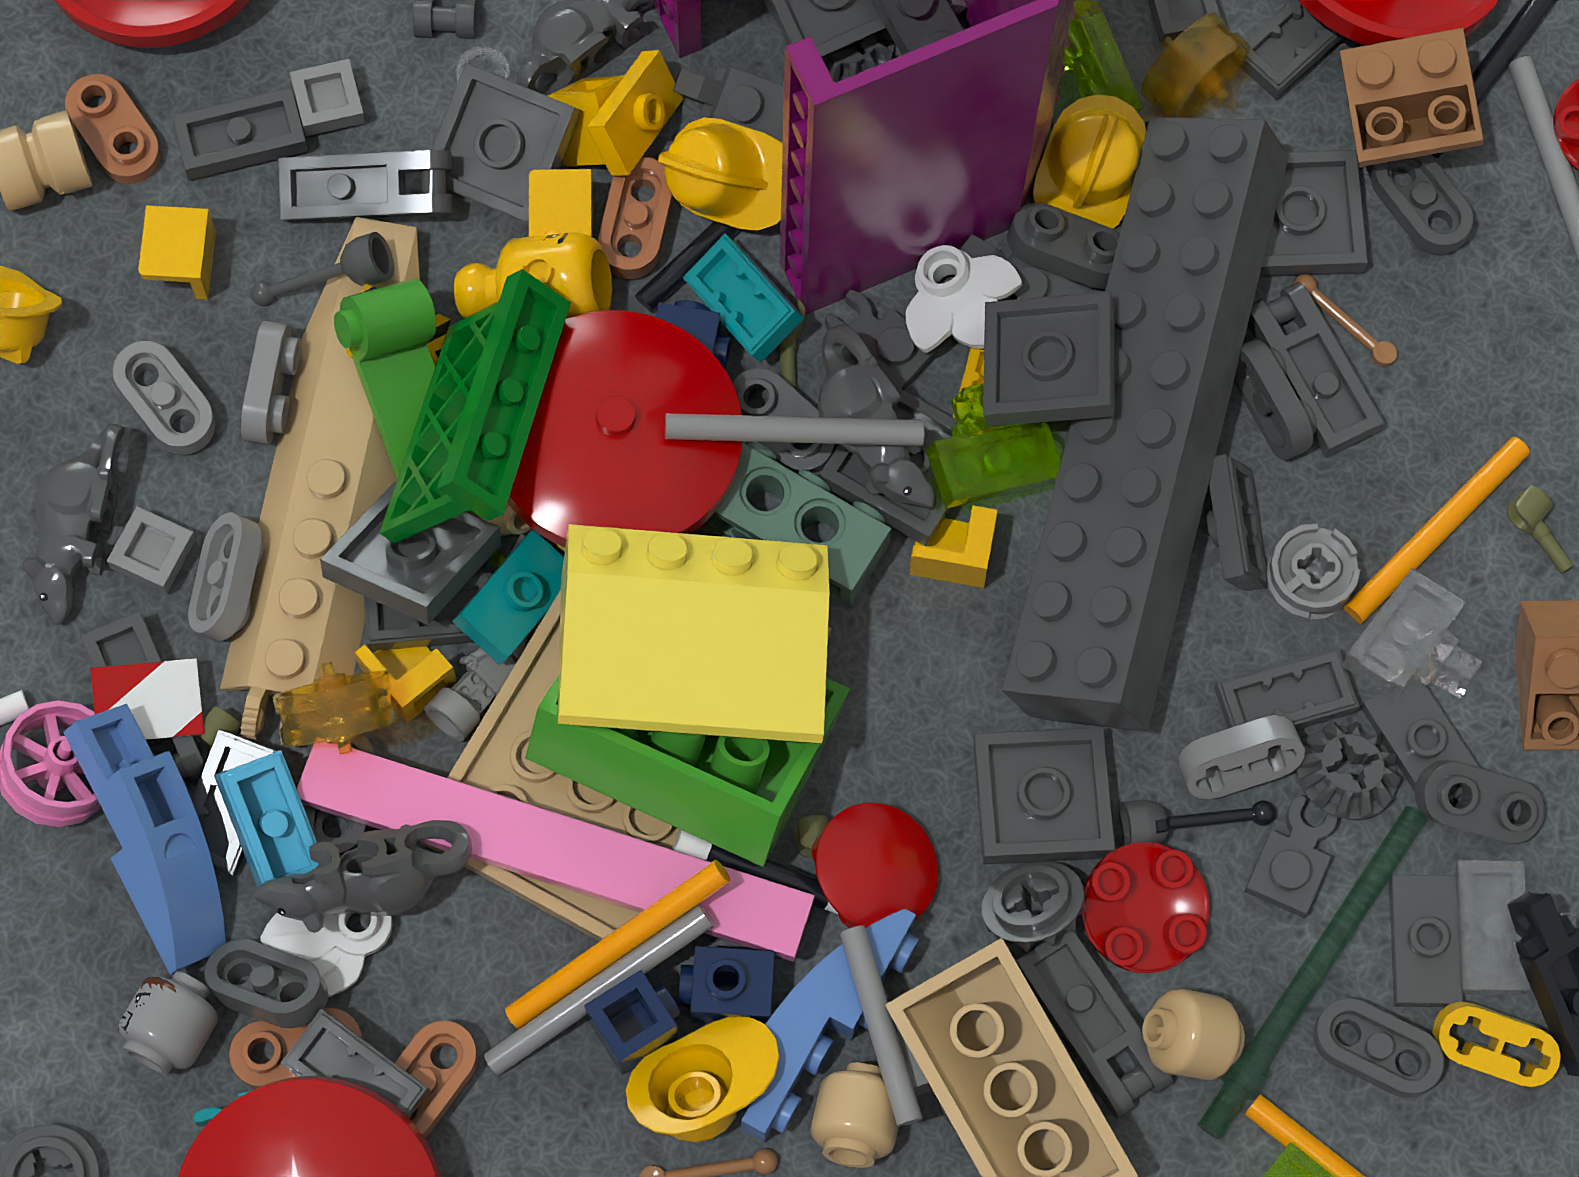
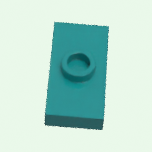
M726 233L683 277L711 311L720 313L721 322L747 352L761 363L805 318L741 246Z
M535 530L530 531L452 622L500 665L512 654L549 610L561 590L564 557Z

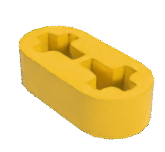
M1463 1001L1447 1005L1434 1020L1432 1032L1434 1039L1440 1045L1443 1054L1460 1065L1527 1087L1545 1084L1554 1077L1559 1068L1561 1055L1558 1044L1550 1034L1534 1024ZM1472 1016L1474 1017L1472 1026L1483 1034L1491 1036L1488 1047L1473 1041H1467L1462 1050H1458V1040L1449 1034L1450 1028L1453 1023L1464 1025L1468 1017ZM1531 1038H1535L1534 1047L1543 1053L1542 1060L1539 1064L1528 1063L1525 1071L1519 1072L1520 1062L1510 1054L1502 1052L1505 1042L1519 1047H1526Z

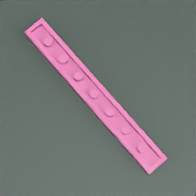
M319 737L315 739L297 787L302 805L380 830L400 829L403 825L414 826L431 820H446L458 823L465 828L471 839V859L636 912H642L711 863ZM443 839L417 840L418 842L446 851L450 850L452 846ZM724 867L729 874L731 882L700 903L714 922V926L707 930L705 934L755 950L775 951V956L794 962L815 895Z

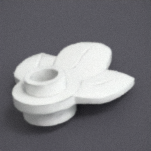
M948 245L930 249L921 257L915 273V284L919 292L912 299L905 312L909 335L916 347L924 353L936 348L950 335L959 343L968 347L984 348L985 302L998 301L1015 293L1022 286L1019 274L1008 261L995 255L971 258L966 252ZM947 275H956L950 281L939 284L940 280Z
M344 912L325 916L324 927L319 932L313 933L308 931L303 921L287 918L277 913L266 925L261 935V943L312 962L327 985L328 997H332L347 990L358 981L364 966L365 957L377 952L387 943L392 932L393 920L392 916H371L370 925L366 930L352 932L347 928V921L353 912Z

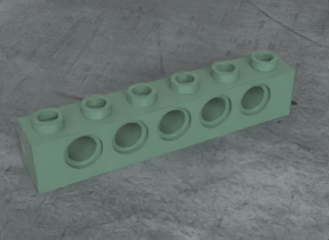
M744 441L733 484L722 504L704 524L732 538L828 545L829 596L851 608L889 547L891 528L885 525V518L877 510L865 503L854 501L850 505L831 494L830 486L817 475L806 470H799L796 474L777 463L776 455L763 444ZM771 492L777 495L782 502L773 510L761 511L751 506L748 501L756 493ZM824 523L832 527L836 535L827 542L817 543L809 540L802 531L810 524Z

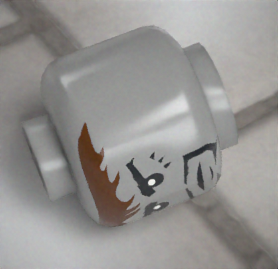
M176 971L171 980L156 976L146 978L118 1024V1031L126 1041L122 1048L123 1052L141 1065L162 1075H168L172 1068L182 1070L190 1068L218 1023L217 1012L205 1000L210 989L197 979L180 971Z

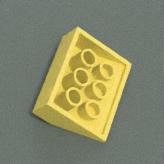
M569 524L561 575L557 724L822 743L825 719L830 594L828 545Z

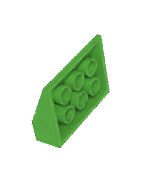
M558 675L537 708L525 759L763 867L798 802L847 700L850 688L826 678L822 743L557 724Z

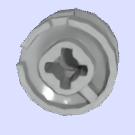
M1318 523L1300 525L1287 532L1274 548L1267 567L1268 593L1276 606L1290 617L1304 621L1325 620L1343 608L1357 586L1361 571L1358 568L1357 562L1358 552L1350 539L1336 528L1334 531L1318 527Z

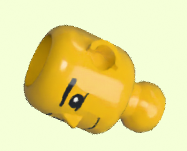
M553 229L546 231L542 236L513 238L501 250L496 268H490L480 263H470L459 270L454 279L455 303L459 313L464 318L498 302L507 276L521 269L571 302L566 318L588 312L610 310L612 305V274L606 252L594 237L583 233H560Z

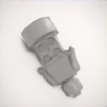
M525 637L512 654L500 665L481 648L468 656L462 657L459 663L466 665L465 669L467 672L452 688L443 687L424 707L430 721L451 739L463 742L480 723V713L493 698H496L514 668L515 661H518L526 648L527 638Z

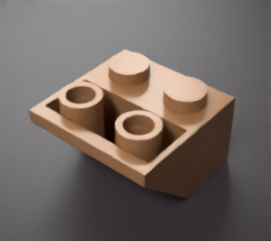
M1463 28L1340 50L1359 167L1484 145Z
M1579 600L1520 601L1515 656L1522 749L1579 750Z

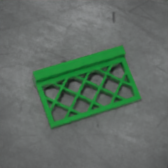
M521 269L507 276L498 302L448 328L379 533L393 543L469 510L487 521L504 514L571 303L525 270Z

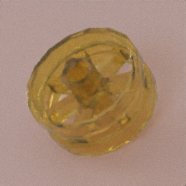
M1215 12L1206 14L1190 25L1174 41L1170 37L1163 40L1160 46L1165 51L1149 70L1142 83L1140 93L1153 106L1158 105L1165 117L1192 118L1215 97L1223 103L1230 96V93L1225 88L1242 67L1248 57L1251 46L1238 33H1232L1228 29V24Z
M327 662L320 664L322 676L313 679V683L289 689L273 696L276 714H280L282 727L280 733L283 746H301L327 741V744L337 743L339 754L352 752L350 740L359 737V734L388 726L399 719L396 703L391 700L389 689H391L392 685L389 672L386 670L345 675V672L335 673L333 663Z

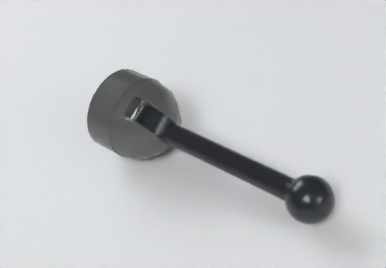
M1149 800L1123 801L1119 806L1120 828L1123 830L1129 826L1130 837L1122 834L1123 846L1140 842L1162 844L1168 836L1170 829L1253 821L1257 825L1267 826L1276 818L1274 805L1266 800L1254 803L1252 808L1167 816L1160 805Z

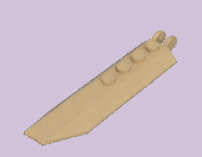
M360 217L355 218L335 264L340 263L344 247L350 241L371 232H378L384 237L391 250L394 261V274L390 280L371 286L381 288L414 278L420 280L417 227ZM345 274L327 280L302 336L299 367L296 375H293L289 392L290 408L287 427L284 433L279 434L258 524L262 532L264 551L256 567L249 599L251 604L250 615L244 627L232 635L220 686L221 690L227 691L249 689L241 721L240 734L242 737L257 741L260 732L263 730L269 696L287 699L279 734L281 736V745L296 747L300 741L308 703L313 704V702H317L331 709L346 710L357 661L354 652L360 647L365 625L364 596L323 578L320 559L394 482H397L353 358L346 355V348L341 345L335 332L334 315L340 311L342 299L361 293L363 286L354 283Z

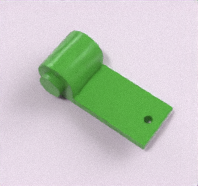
M416 278L344 297L340 303V311L334 315V327L337 338L344 348H351L355 367L397 479L435 370V365L427 346V342L433 338L436 332L435 309L427 288Z

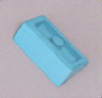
M281 750L214 774L215 781L257 888L267 880L278 879L291 873L305 874L319 865L310 859L309 847L317 843Z

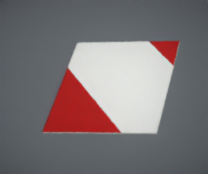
M197 658L90 668L94 714L127 704L145 740L204 734Z

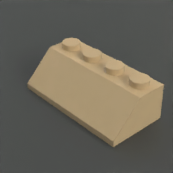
M1002 938L885 1004L982 1177H1138Z

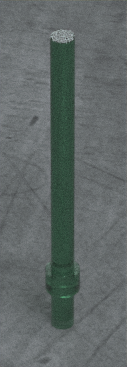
M1405 806L1244 1054L1220 1077L1224 1084L1198 1122V1126L1210 1136L1220 1139L1246 1098L1253 1100L1268 1078V1074L1265 1072L1268 1064L1427 822V818L1417 809Z

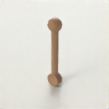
M1301 274L1295 278L1293 284L1297 282L1302 283L1313 301L1371 351V357L1375 364L1381 367L1393 364L1397 358V349L1392 343L1387 341L1378 342L1317 288V281L1313 276Z
M762 1148L757 1150L753 1157L663 1171L657 1166L650 1165L641 1171L639 1177H714L751 1170L767 1175L776 1169L778 1159L772 1150Z

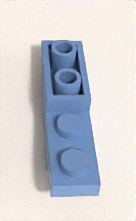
M127 704L74 722L63 733L122 846V849L110 859L169 974L171 975L176 971L209 959L216 949L226 943L219 888L210 851L198 815L170 751L156 756L153 755Z
M905 908L866 928L882 984L891 968L901 974L903 973L920 941V938L910 934L914 928L916 914ZM843 944L820 961L792 989L766 1023V1026L775 1036L778 1043L780 1059L776 1075L765 1092L751 1102L741 1120V1130L764 1143L772 1129L783 1134L792 1121L802 1101L801 1097L792 1092L805 1070L813 1075L818 1073L834 1043V1040L825 1036L827 1029L829 1028L849 1040H852L859 1026L868 1029Z

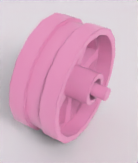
M56 700L36 704L16 718L6 733L0 748V792L16 813L35 824L63 827L81 823L100 810L101 805L95 793L92 795L76 773L84 774L66 737L60 736L58 727L67 729L74 722L95 715L94 711L82 704ZM44 727L48 748L28 739L23 734L29 730ZM12 748L39 763L15 771L11 759ZM37 779L39 785L45 789L43 797L28 789L24 783ZM66 786L77 801L54 800L55 793Z

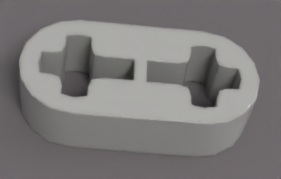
M1271 715L1201 737L1191 742L1182 750L1178 765L1191 795L1199 799L1210 800L1292 773L1302 763L1305 757V748L1292 720L1285 716Z

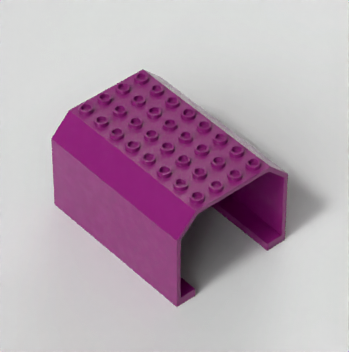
M655 0V10L679 59L702 50L700 2L705 0ZM964 0L967 8L961 12V15L968 27L967 29L834 83L811 36L785 46L780 265L797 300L804 304L805 315L845 299L849 290L860 293L917 269L921 257L934 247L948 245L961 249L971 234L986 240L1009 230L1016 212H1019L1021 207L1026 205L1048 143L1049 132L1054 126L1052 117L1055 103L1059 101L1057 91L1060 76L1064 74L1063 59L1065 49L1069 47L1068 33L1071 19L1075 17V0Z

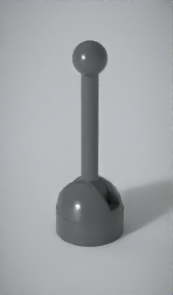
M371 232L356 237L346 244L340 257V263L275 284L265 281L258 282L251 290V297L257 305L268 306L278 295L344 274L360 286L365 284L375 285L390 280L393 277V256L384 237L378 232Z

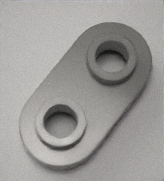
M262 321L259 327L242 408L241 435L244 441L270 444L273 440L274 432L284 433L286 430L290 400L289 396L282 395L285 375H296L301 356L300 338L292 337L290 324Z
M138 341L128 345L117 355L113 364L114 382L123 399L158 444L168 452L178 455H188L203 449L210 442L215 432L216 421L212 408L206 397L169 350L153 341ZM145 370H154L159 373L157 381L150 386H141L136 382L138 375ZM182 416H190L195 419V424L191 430L185 433L173 430V424L176 419Z
M228 512L221 515L208 530L203 542L188 609V621L193 631L217 641H223L241 630L246 624L251 610L249 599L256 567L264 551L262 532L256 522L236 513Z

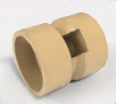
M67 109L35 120L32 132L28 134L17 125L0 130V192L9 212L42 202L45 188L52 187L59 194H69L93 186L77 133Z

